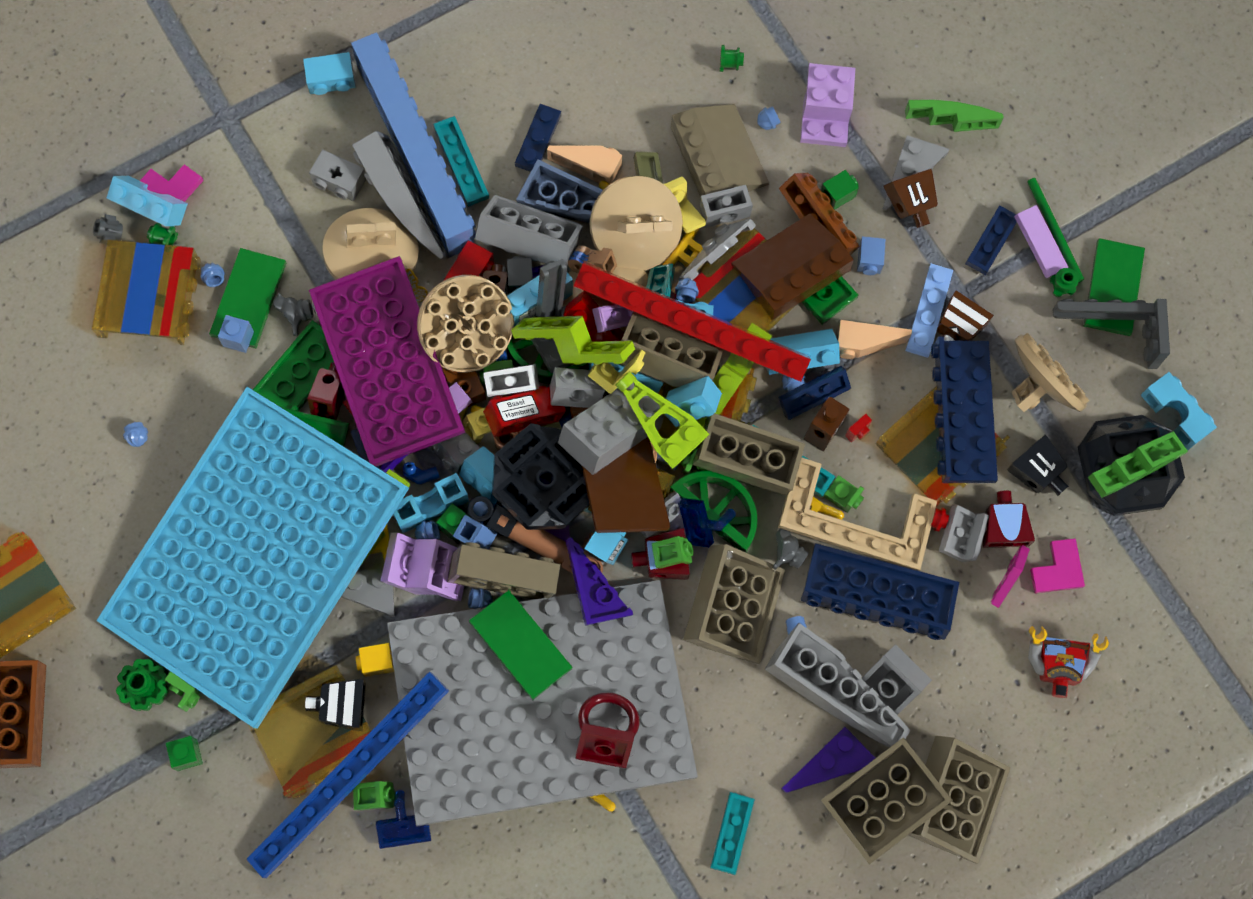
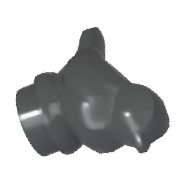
M278 293L273 302L274 307L291 323L293 336H298L299 325L302 320L308 321V319L314 317L309 299L297 301L295 298H285Z
M779 529L776 533L778 543L777 561L772 568L777 569L780 565L788 563L789 566L798 569L805 561L808 552L804 550V547L799 546L798 539L791 535L790 531Z

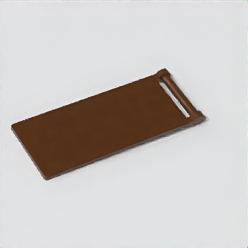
M605 390L603 398L609 395L610 393H608ZM571 406L572 419L588 408ZM648 437L594 475L582 466L596 533L669 530V518Z

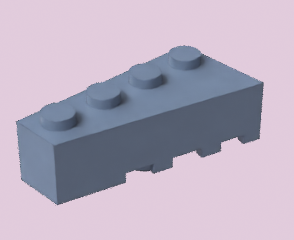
M538 159L516 201L517 203L558 217L590 223L592 208L603 190Z

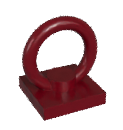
M608 692L595 694L588 698L579 710L578 722L581 734L575 759L626 768L634 736L639 729L640 721L637 709L628 699L619 694ZM601 703H613L622 707L629 717L627 730L622 731L590 725L588 718L591 709Z

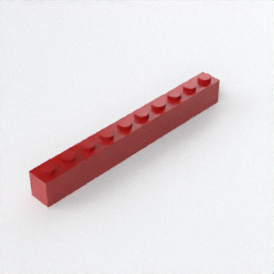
M585 261L574 283V287L800 382L811 361L810 357Z

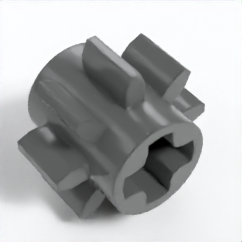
M105 214L104 217L96 219L93 226V235L100 239L99 243L111 245L112 242L115 243L122 237L123 225L116 220V216Z

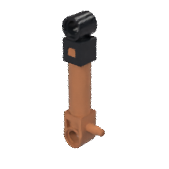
M476 496L469 501L467 512L472 519L479 522L486 520L485 526L543 557L553 559L554 563L560 564V567L573 573L564 540L543 529L526 530L506 508L499 504L493 507L491 501L486 497ZM480 501L484 502L487 506V511L482 516L476 515L473 511L474 505ZM591 532L581 548L584 550L583 553L602 573L603 565L601 561L584 549L594 534Z

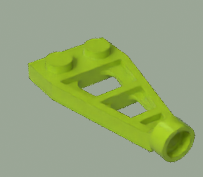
M629 371L615 385L624 393L656 452L673 469L710 434L693 416L636 380L637 378ZM632 383H634V388L632 390H626ZM644 396H649L659 404V409L651 417H647L638 405L639 400ZM661 414H669L679 421V428L669 438H662L655 427V421Z

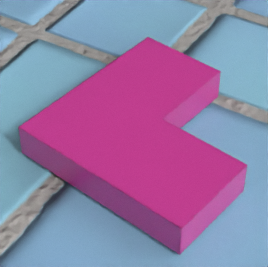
M184 164L169 181L153 169H150L140 181L148 185L147 190L159 194H169L185 202L204 180Z
M1076 538L1051 541L1050 548L1054 565L1030 569L1034 593L1085 587Z
M1024 545L1019 547L1009 563L1006 574L994 591L991 604L997 608L1000 607L1022 573L1030 551L1028 547Z

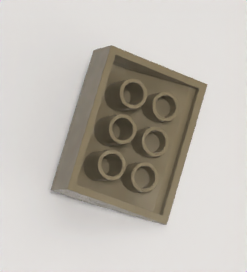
M735 104L697 107L672 115L671 130L700 197L742 185L747 186L748 192L769 185V181Z
M727 544L710 546L683 640L705 649L760 664L785 569L780 567L773 569V564Z
M935 736L925 766L953 801L909 835L924 843L978 864L1011 767L956 738Z
M903 737L821 801L870 865L953 800Z

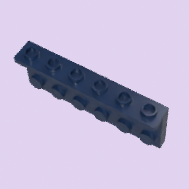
M938 336L936 342L931 346V358L935 359L932 379L937 385V390H934L933 400L934 405H938V413L935 414V427L939 428L936 450L940 452L941 457L937 464L938 475H942V483H996L998 475L989 341H944L943 336Z
M815 543L801 601L806 602V604L812 607L821 606L828 608L834 613L854 615L860 620L869 619L876 621L882 626L902 628L908 633L924 634L933 640H945L951 631L960 582Z

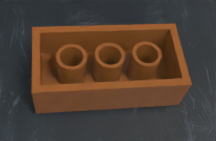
M39 660L0 661V768L41 767L46 665Z

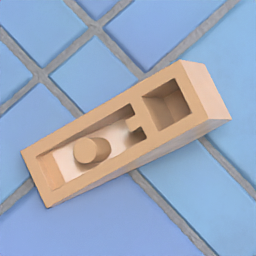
M549 146L547 148V160L598 183L601 181H606L609 184L613 183L622 166V155L616 149L610 147Z
M840 320L836 336L839 342V355L844 359H854L907 343L912 330Z

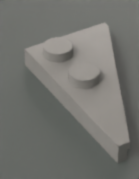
M907 135L892 181L933 169L942 158L944 159L947 156L949 149ZM888 195L882 208L884 210L893 206Z
M752 219L719 226L715 230L714 237L702 245V251L679 276L678 280L680 281L685 278L693 280L699 275L698 270L706 261L712 264L738 242L736 235L755 228L756 225Z
M383 569L357 571L341 597L354 603L362 604L364 607L385 613L387 616L395 617L394 589L392 585L381 582Z

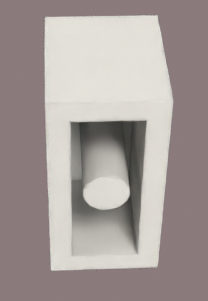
M536 364L483 373L487 397L535 390L540 386Z

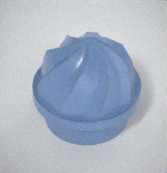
M773 106L768 109L766 107L763 108L758 114L757 123L765 130L775 129L776 125L781 123Z
M212 262L211 264H205L201 268L200 277L207 286L216 287L223 283L225 272L221 266Z
M690 278L680 280L675 287L676 298L683 302H694L699 294L696 282Z
M783 375L782 383L784 390L789 392L805 384V376H803L800 382Z
M134 422L124 427L125 433L123 437L131 446L140 447L147 441L148 429L144 427L142 422Z
M422 521L416 527L415 538L417 540L440 539L439 528L435 521Z
M472 588L470 590L468 598L469 608H484L493 602L492 595L488 590L481 588Z

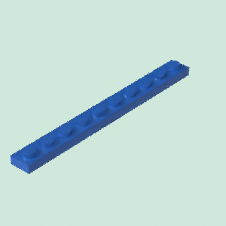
M429 672L247 858L248 862L262 878H267L449 692L432 672Z

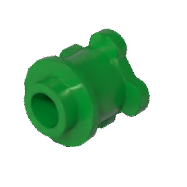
M721 45L720 72H723L724 68H736V71H738L739 66H743L744 52H740L739 47H737V50L725 49V45Z
M156 223L154 226L151 225L147 232L149 244L165 245V252L170 253L178 237V232L175 231L176 227L170 226L168 229L162 227L160 223Z
M1060 269L1056 275L1050 278V283L1054 288V296L1073 295L1076 292L1079 276L1073 269Z

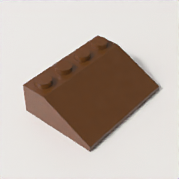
M808 214L733 261L732 266L769 317L774 320L851 271L854 259L831 232L811 214Z

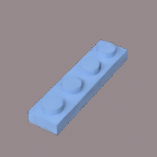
M930 264L911 328L912 334L907 342L905 351L929 357L953 274L952 269Z

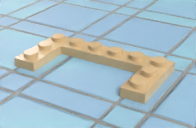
M801 458L793 490L785 498L778 528L917 571L921 570L937 500L915 493L911 496L900 539L810 510L822 464Z

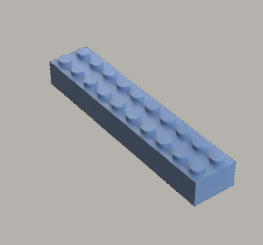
M376 32L352 42L351 45L358 70L449 258L461 253L468 240L475 243L476 232L474 228L476 226L471 215L466 214L464 200L461 195H457L455 191L456 185L452 176L446 173L444 159L441 155L438 156L435 150L437 146L432 135L428 136L426 123L423 117H419L416 111L418 108L414 98L408 95L407 84L404 78H400L398 74L399 69L395 59H391L388 54L390 51L385 39L380 40Z

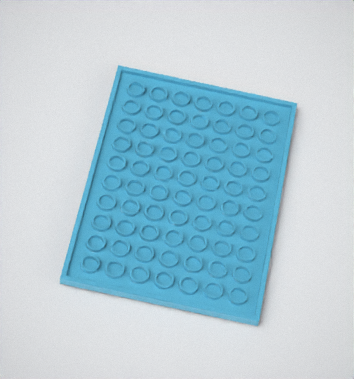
M246 387L96 621L242 721L258 729L409 490V487L254 390Z

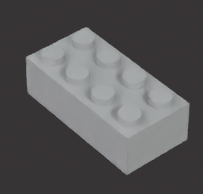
M494 195L480 214L475 239L482 241L485 245L502 248L508 253H516L531 258V261H539L546 264L550 261L556 262L563 259L566 265H568L570 257L578 247L583 225Z
M632 383L626 390H632L634 388V383ZM616 389L612 394L607 395L565 423L558 444L594 475L648 436L624 393ZM644 396L639 400L638 405L647 417H651L659 409V404L649 396ZM661 414L656 419L655 427L657 430L660 429L665 414Z

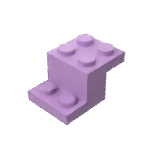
M809 63L807 89L803 101L800 143L846 147L848 124L853 110L856 68Z
M398 532L391 533L381 582L416 595H439L452 601H461L464 586L448 583L452 554L458 548L438 539L415 540Z

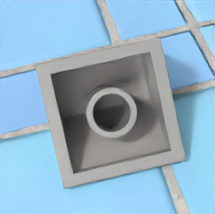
M896 644L862 677L864 682L879 694L878 697L886 706H889L897 715L932 681Z

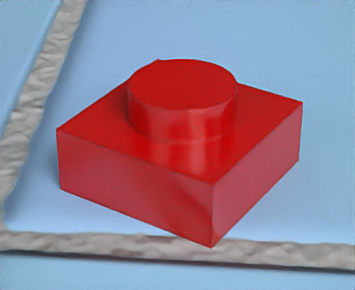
M867 414L863 415L847 430L845 434L847 439L851 443L856 438L859 440L863 439L871 431L869 426L872 419Z

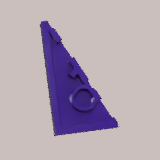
M572 538L566 539L585 626L632 616L633 611L630 607L627 608L619 598L618 592L608 584L607 579L597 566L592 564L586 557L581 546Z
M844 727L781 789L784 793H788L854 773L872 762L875 757Z

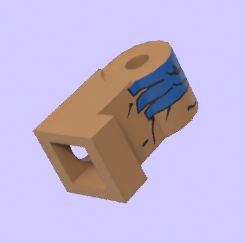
M578 246L568 261L569 268L576 273H579L584 261L611 273L617 267L613 251L609 248L597 251L585 246Z

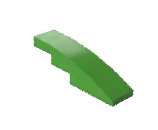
M908 100L905 108L906 119L928 117L930 125L952 124L954 132L997 129L1004 118L1002 113L955 101Z
M1173 431L1138 447L1134 452L1092 473L1088 479L1101 498L1160 469L1188 451Z

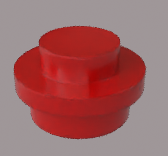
M935 508L931 523L934 531L939 532L941 528L945 529L947 526L949 515L946 514L945 508H941V510Z

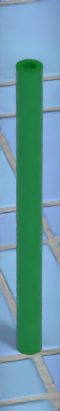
M1036 178L1028 180L1027 183L1068 268L1077 272L1079 276L1078 283L1082 282L1084 277Z

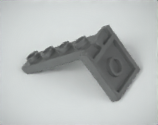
M563 259L556 262L550 261L540 268L536 317H564L563 314L566 306L563 307L567 265ZM544 338L531 339L550 374L554 372L555 367L566 368L573 365V363H562L553 338L548 340Z
M1063 299L1057 301L1053 308V317L1056 319L1145 320L1142 328V337L1146 339L1143 357L1144 361H1147L1148 369H1158L1170 354L1167 299H1156L1154 303H1146L1144 300L1125 303L1121 300L1098 302L1095 299H1088L1084 302H1074L1073 299Z

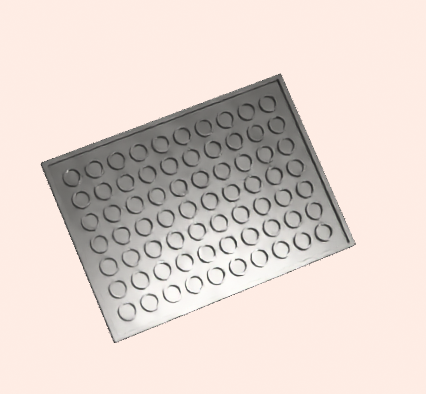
M660 580L613 587L627 608L630 607L633 611V615L587 626L584 624L577 593L550 597L549 599L542 598L519 602L573 667L571 671L533 701L470 625L469 620L486 607L387 623L398 701L400 702L429 672H432L449 690L404 737L416 826L691 780L698 777ZM605 692L619 694L628 699L637 709L640 721L639 729L634 736L626 768L575 759L581 734L578 722L579 710L582 704L595 694ZM613 703L598 704L589 713L590 725L626 731L629 726V717L626 711Z

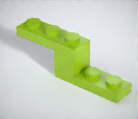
M583 316L523 318L511 330L514 339L525 338V340H531L534 338H544L548 340L553 338L562 363L579 365L582 363L601 364L613 362L614 364H621L635 350L633 341L592 342Z
M753 322L747 329L769 340L772 337L771 334ZM733 353L730 355L713 379L714 384L722 393L715 414H721L755 362ZM702 417L696 421L704 427L707 417Z

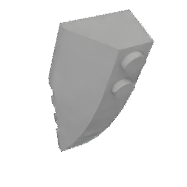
M375 131L352 144L355 149L353 155L360 165L363 164L366 170L364 175L371 186H375L387 206L400 222L437 257L444 260L448 259V253L435 229L431 230L429 227L432 224V220L425 209L420 208L419 204L422 202L420 195L410 187L413 181L389 136Z
M798 623L776 649L765 670L823 710L889 748L903 737L906 739L910 729L889 706H886L878 697L879 694L861 678L862 675L846 662L845 656Z

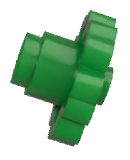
M136 659L133 666L125 665L117 676L120 685L116 688V693L120 701L126 705L130 704L131 708L135 711H149L153 704H162L164 698L168 695V689L165 687L168 683L165 681L167 677L166 671L162 666H155V663L150 659Z

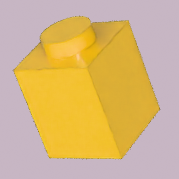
M389 643L359 648L360 655L355 657L358 671L362 670L365 677L394 672L391 645Z

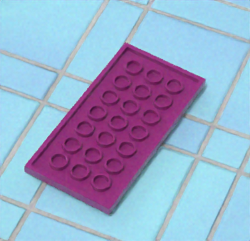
M400 256L309 290L370 464L376 467L466 433L435 350L433 357L438 362H434L427 355L420 343L417 332V319L420 308Z

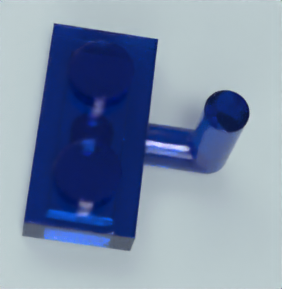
M682 498L678 502L687 539L694 546L709 548L714 543L711 530L721 531L736 516V512L733 509H728L717 521L709 520L704 500Z
M398 790L395 793L394 806L396 818L376 821L380 849L431 841L430 824L416 826L415 815L407 816L405 808L406 794L403 790Z

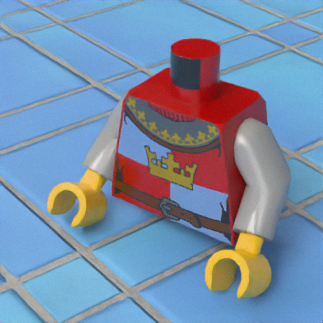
M1031 626L1029 634L1033 639L1030 640L1028 659L1034 671L1040 676L1041 681L1053 683L1052 696L1067 698L1068 685L1075 686L1087 679L1096 667L1102 654L1101 651L1108 647L1109 642L1107 637H1105L1103 643H1096L1099 636L1094 634L1092 636L1094 646L1090 647V643L1049 638L1043 626H1041V632L1035 635L1036 630Z

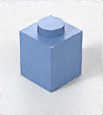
M862 236L859 243L860 247L858 248L857 272H863L865 275L881 273L884 266L886 239Z
M226 315L218 339L223 347L246 353L254 330L249 321Z
M464 515L453 537L463 543H477L480 545V548L488 550L498 533L471 517Z

